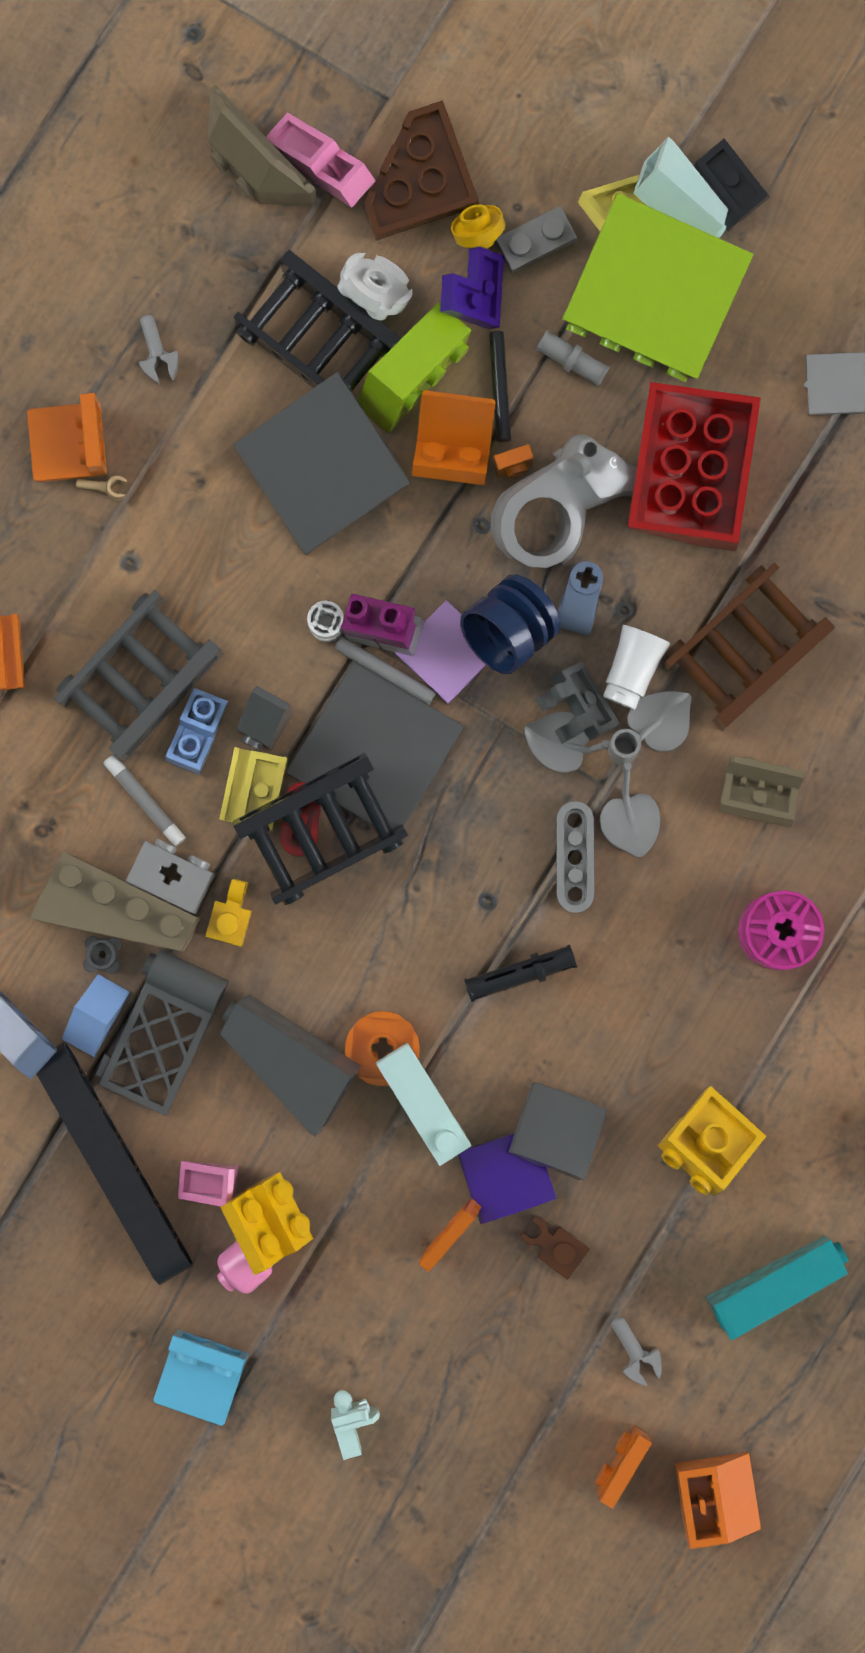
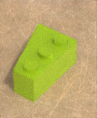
M439 302L368 372L358 403L366 415L388 434L421 400L422 391L428 390L431 386L434 387L443 378L447 371L446 368L451 362L457 364L469 349L466 342L472 330L458 318L440 312L441 304Z

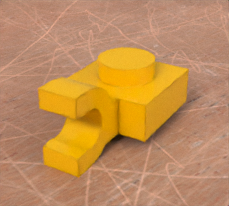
M238 879L231 880L227 902L215 901L205 937L240 947L243 946L252 910L242 908L249 882Z

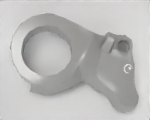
M586 434L570 437L563 449L560 448L551 453L555 460L554 462L515 483L497 499L491 514V533L496 546L508 559H514L524 566L548 568L558 564L562 567L574 556L581 544L586 510L621 496L632 497L637 466L624 461L616 453L601 446L595 439ZM538 497L548 498L557 509L559 530L555 539L546 548L536 552H526L517 542L514 533L515 519L519 510L528 501Z

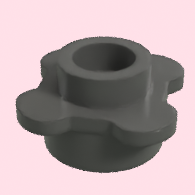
M90 936L86 939V959L83 962L85 970L88 972L106 970L110 974L116 973L120 969V963L117 959L118 951L122 947L121 941L116 937L103 940L97 936ZM101 951L106 953L105 958L99 957Z

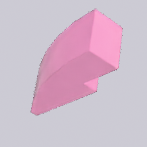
M288 112L266 136L296 169L351 208L375 182V179L363 162L341 150L332 138Z

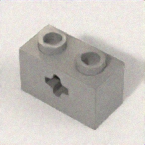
M159 839L156 840L154 845L145 841L126 882L197 915L215 877V874L207 871L210 863L191 854L186 861L174 855L177 850L176 847ZM175 865H178L177 872L182 877L179 882L172 880L168 885V877L163 873L166 868L173 869Z

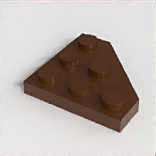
M443 100L408 112L402 124V129L394 145L392 144L380 168V173L364 201V209L376 241L454 215L470 206L479 204Z

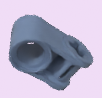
M584 561L573 567L565 595H562L558 609L561 629L586 636L590 635L603 583V573L597 564ZM584 572L592 573L591 580L596 581V584L590 583L587 589L580 587L581 581L576 579V576L582 577Z

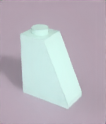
M667 137L644 161L633 194L647 206L720 238L726 229L724 223L728 212L727 207L670 137Z

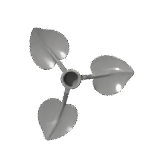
M666 691L641 698L636 709H630L627 717L628 726L632 730H618L612 736L611 741L603 740L602 743L590 747L585 746L589 740L585 732L580 733L563 744L556 735L555 730L575 718L573 713L556 712L526 724L524 733L529 749L543 766L554 772H574L582 764L583 753L591 754L603 749L607 750L612 762L623 766V799L610 800L603 807L599 820L600 829L604 837L612 845L636 858L643 857L650 851L659 833L660 811L656 802L647 794L641 793L630 798L631 763L636 758L643 739L646 745L656 752L672 751L684 742L690 727L691 695L684 692Z

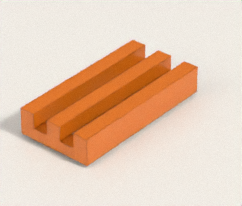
M469 1199L425 1249L419 1259V1265L427 1272H430L476 1219L482 1206L475 1200Z

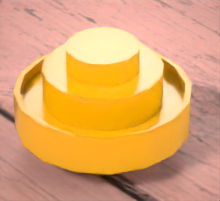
M478 204L463 210L452 222L451 231L456 244L461 247H483L488 249L503 233L506 223L500 208L494 205Z

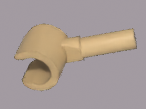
M121 476L111 477L108 482L77 479L76 487L106 492L112 500L120 501L125 497V494H116L110 487L115 483L127 485V480Z

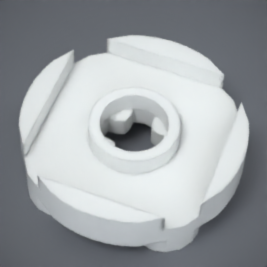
M366 253L353 254L348 258L340 273L339 292L366 309L368 315L373 319L383 321L388 315L401 313L413 294L412 289L409 291L406 286L409 282L407 275L396 264L384 257L376 255L375 259L371 260L364 259Z

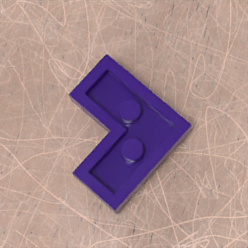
M483 247L469 249L467 278L455 273L442 275L440 312L488 330L500 328L504 256Z

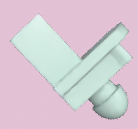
M340 1390L334 1396L335 1408L331 1409V1420L343 1460L362 1455L356 1428L375 1423L379 1419L380 1413L377 1407H369L366 1399L351 1403L353 1401L351 1395L345 1390Z

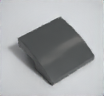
M531 1083L508 1153L539 1167L547 1166L576 1180H585L607 1109L566 1092L539 1083Z

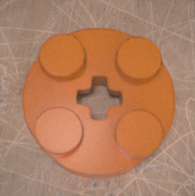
M376 1011L359 1019L351 1028L345 1042V1055L361 1065L357 1075L363 1081L376 1086H389L376 1064L380 1059L378 1058V1052L372 1051V1044H378L380 1038L384 1037L387 1038L388 1045H393L394 1051L408 1043L417 1058H419L420 1044L413 1026L402 1016L389 1011Z

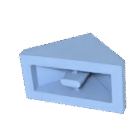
M98 974L74 1006L62 1040L95 1057L131 992Z

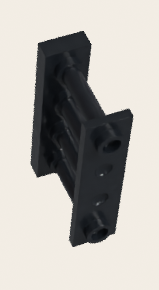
M288 250L280 260L282 272H284L282 275L284 280L251 320H248L240 312L235 314L234 320L238 328L236 333L249 345L254 346L255 343L260 345L313 388L325 381L319 374L352 334L361 333L369 340L367 343L369 348L343 378L352 392L380 357H384L402 338L379 320L370 317L364 308L356 304L351 298L343 296L334 284L291 250ZM302 287L313 295L311 297L312 303L281 341L277 343L262 329L295 289L300 290ZM329 310H332L341 318L339 320L341 325L306 366L290 352L323 312L328 313Z
M365 753L233 820V826L240 839L248 835L250 840H255L280 887L270 892L275 905L282 901L284 905L291 904L304 896L303 890L380 850L386 854L403 845L402 839L408 836L402 824L393 829L391 828L367 782L370 778L368 773L373 771L374 768ZM346 784L350 788L354 787L379 835L361 846L358 845L334 799L336 796L334 790ZM315 801L316 805H321L345 851V854L328 863H325L301 817L303 813L301 807ZM280 818L283 823L288 822L312 868L311 872L295 880H292L267 833L270 830L268 825Z

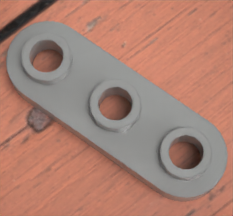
M578 801L568 802L563 805L556 816V897L559 905L570 913L585 911L590 907L594 899V817L591 809L586 804ZM577 814L581 818V825L576 828L571 827L567 822L569 815ZM569 852H579L582 857L581 862L577 865L571 864L568 861ZM571 888H578L581 891L582 897L579 901L573 902L569 899L568 891Z

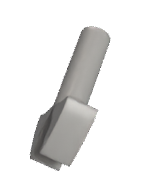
M152 315L143 316L140 319V323L150 354L148 359L140 361L139 365L150 380L160 385L156 368L158 360H161L163 364L168 366L171 380L174 381L179 367V354L177 351L172 353L164 351L154 317Z
M618 1317L614 1319L611 1326L630 1357L629 1365L622 1368L625 1375L641 1385L648 1386L643 1376L639 1373V1360H643V1362L652 1365L658 1379H660L661 1356L657 1348L651 1352L643 1350L625 1318Z

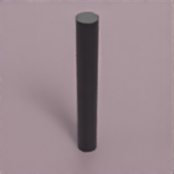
M493 331L489 333L493 397L496 401L497 442L511 441L504 332Z

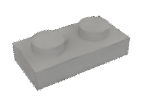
M559 206L499 236L495 243L504 256L510 272L514 274L577 242V236L562 207Z

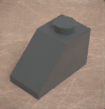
M255 686L237 727V730L244 735L241 741L257 751H261L263 746L272 751L293 714L289 703Z

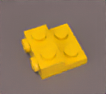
M709 1086L657 1146L663 1151L661 1157L667 1165L677 1170L681 1167L692 1177L689 1182L696 1191L703 1195L710 1193L712 1196H715L725 1190L766 1138V1135L712 1086Z
M281 1172L256 1182L220 1206L254 1275L266 1271L283 1257L297 1252L314 1239L309 1230L310 1221L305 1214L300 1212L293 1198V1187L289 1181L283 1178Z

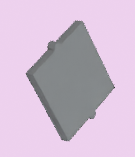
M865 352L812 354L805 356L806 381L803 384V388L807 390L808 416L865 414Z

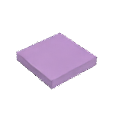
M446 600L424 622L415 655L410 656L395 652V655L449 705L484 669L486 664L475 655L463 637L460 627L462 614Z

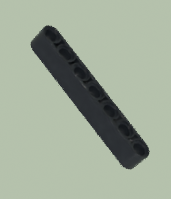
M63 1042L56 1046L57 1052L36 1075L150 1274L159 1285H162L192 1267V1260L70 1047Z

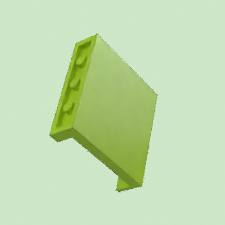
M617 193L561 319L568 322L567 330L586 338L588 331L602 337L599 344L619 353L623 346L634 351L633 359L653 368L655 361L668 366L666 374L683 382H687L689 376L698 379L754 254Z

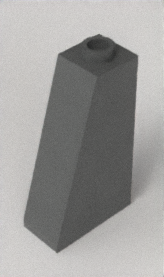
M247 995L239 1002L234 1000L222 1017L226 1023L220 1034L302 1126L316 1137L328 1125L361 1065L252 995Z

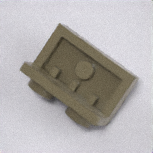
M732 756L724 774L718 811L791 828L795 818L798 791L803 781L804 772L795 770L787 765H773L757 761L751 757Z

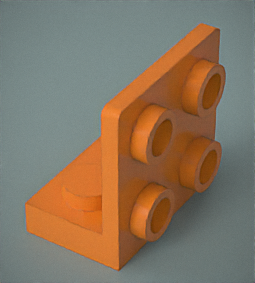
M428 390L422 391L412 476L485 485L496 401L489 398Z
M95 393L80 394V404L35 408L27 411L32 472L35 482L107 475L101 403Z

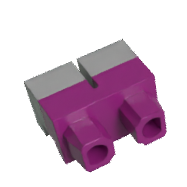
M351 593L341 629L347 640L376 648L381 646L384 650L414 656L424 621L421 617L415 616V608Z

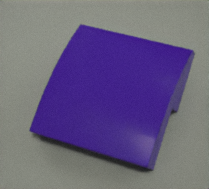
M515 1133L478 1144L458 1154L471 1198L482 1206L477 1215L480 1224L557 1199L546 1166L539 1167L508 1153Z

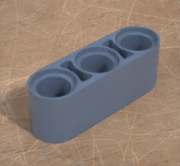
M0 991V1052L21 1073L32 1079L57 1052V1049Z

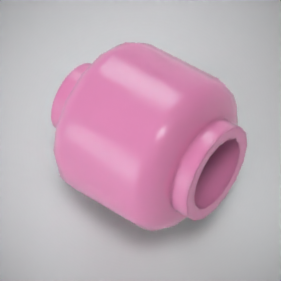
M237 1240L221 1253L217 1260L220 1270L217 1277L220 1283L230 1292L236 1289L244 1294L251 1293L271 1275L273 1269L271 1266L266 1271L254 1275Z

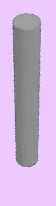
M341 637L335 646V650L427 705H430L436 692L344 637Z

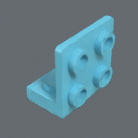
M177 1329L172 1336L168 1348L170 1352L153 1401L156 1404L222 1426L226 1422L249 1353Z

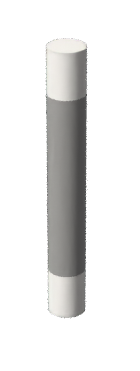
M113 754L104 761L105 767L174 847L181 844L186 839L184 834L116 755Z

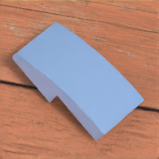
M193 688L179 719L180 725L167 751L165 761L200 775L220 727L228 701Z

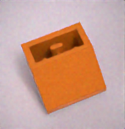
M749 1452L674 1463L685 1538L690 1549L728 1544L761 1529Z

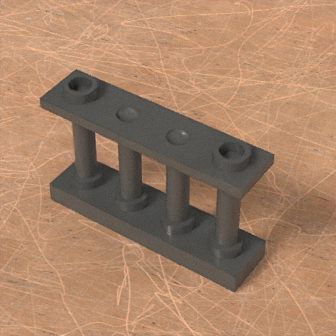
M156 590L150 595L144 593L138 598L131 608L134 611L133 614L75 676L70 674L59 684L56 689L59 694L54 698L64 708L73 700L112 736L111 741L113 744L109 750L123 762L131 756L223 655L222 650L210 639L204 645L201 642L197 644L160 611L158 607L163 603L164 599ZM147 619L187 654L186 659L189 662L179 672L176 669L173 671L169 669L133 636ZM122 646L162 681L161 686L164 689L155 699L151 696L146 698L108 663ZM97 673L137 708L136 713L139 716L130 726L127 724L121 725L83 690Z

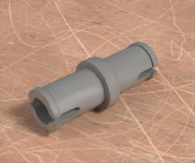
M548 329L536 348L537 352H541L563 365L562 370L567 373L571 370L595 384L596 387L600 386L610 369V366H606L583 352L582 346L577 344L574 347L551 333Z

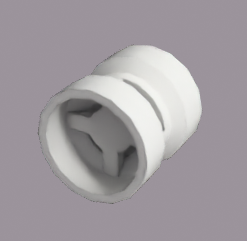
M320 601L311 607L308 612L307 622L310 632L316 639L329 643L336 641L343 634L341 625L344 615L337 604L331 601Z

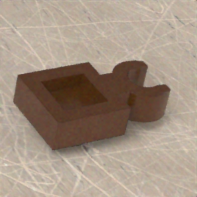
M534 1215L532 1221L540 1226V1233L535 1237H530L522 1231L520 1234L522 1240L529 1245H540L543 1247L537 1257L568 1280L590 1250L589 1247L560 1226L557 1227L553 1234L550 1233L545 1221L541 1217Z

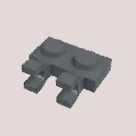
M583 661L553 676L552 679L556 685L550 688L549 692L535 699L543 712L564 700L567 702L575 718L555 730L562 744L582 732H585L589 741L620 725Z

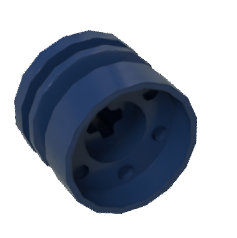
M518 574L508 575L491 589L487 597H482L461 615L460 620L463 637L470 649L484 664L501 674H512L533 656L534 652H538L559 633L561 624L558 612L545 592L530 579Z

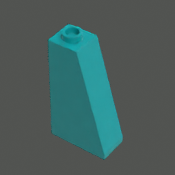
M823 1236L705 1297L721 1329L732 1341L847 1275L848 1272L844 1264L849 1262L839 1241L832 1243L831 1239Z

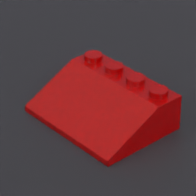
M650 382L628 528L696 546L736 552L740 539L761 397Z

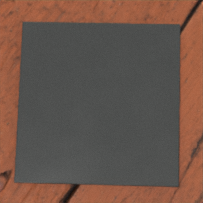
M339 372L327 378L233 444L305 555L411 483Z
M354 661L286 773L300 782L307 783L365 753L374 768L373 771L368 773L370 778L367 782L392 829L401 824L404 827L464 729V726ZM346 784L334 790L336 793L334 799L338 805L373 825L354 787L350 788Z

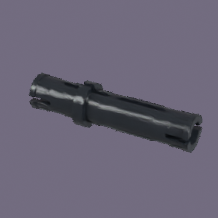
M570 944L539 956L536 952L530 954V959L464 979L471 1002L535 980H539V983L544 982L547 976L571 968H577Z

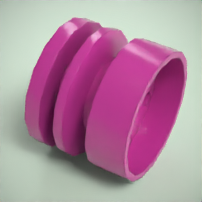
M782 890L761 895L749 903L740 916L737 934L740 947L749 960L762 968L787 970L801 967L814 958L822 946L825 928L822 915L813 901L800 893ZM786 921L788 922L786 928L791 931V935L782 937L780 940V932L774 928L775 925L783 924Z

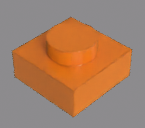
M527 444L495 455L493 465L497 476L507 475L508 479H512L527 473V467L533 465L534 459L530 445Z

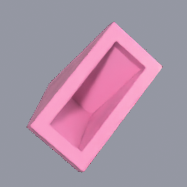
M181 1161L178 1199L222 1206L237 1196L239 1165Z

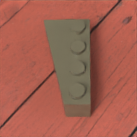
M62 852L29 918L183 952L186 951L201 921V918L66 852Z

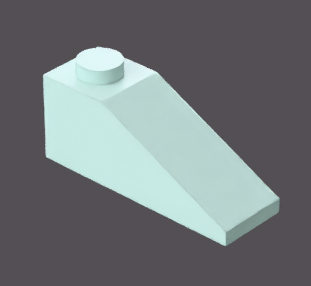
M405 1043L376 1062L439 1166L472 1146L408 1043Z

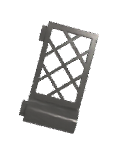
M161 949L157 955L153 953L149 955L142 970V973L147 975L143 989L112 1056L104 1054L95 1075L102 1077L99 1083L100 1086L167 1116L209 1023L223 998L229 981ZM149 994L163 1000L168 1015L149 1021L144 1009ZM171 1004L182 1010L173 1012ZM189 1012L202 1018L197 1032L182 1036L176 1016ZM141 1015L144 1024L135 1026L139 1016ZM170 1019L177 1039L158 1046L151 1025ZM145 1028L152 1049L134 1055L129 1038L132 1032ZM193 1038L192 1043H191L189 1049L187 1050V1047H186V1044H185L184 1041H187V1040H190V1039ZM179 1044L184 1060L181 1066L167 1071L160 1050ZM125 1049L128 1057L120 1060ZM155 1053L162 1073L143 1079L136 1059ZM130 1061L137 1082L123 1086L112 1081L111 1077L116 1066ZM178 1072L172 1084L169 1075ZM164 1077L169 1091L164 1104L149 1097L145 1086L146 1083ZM139 1086L142 1094L131 1089Z

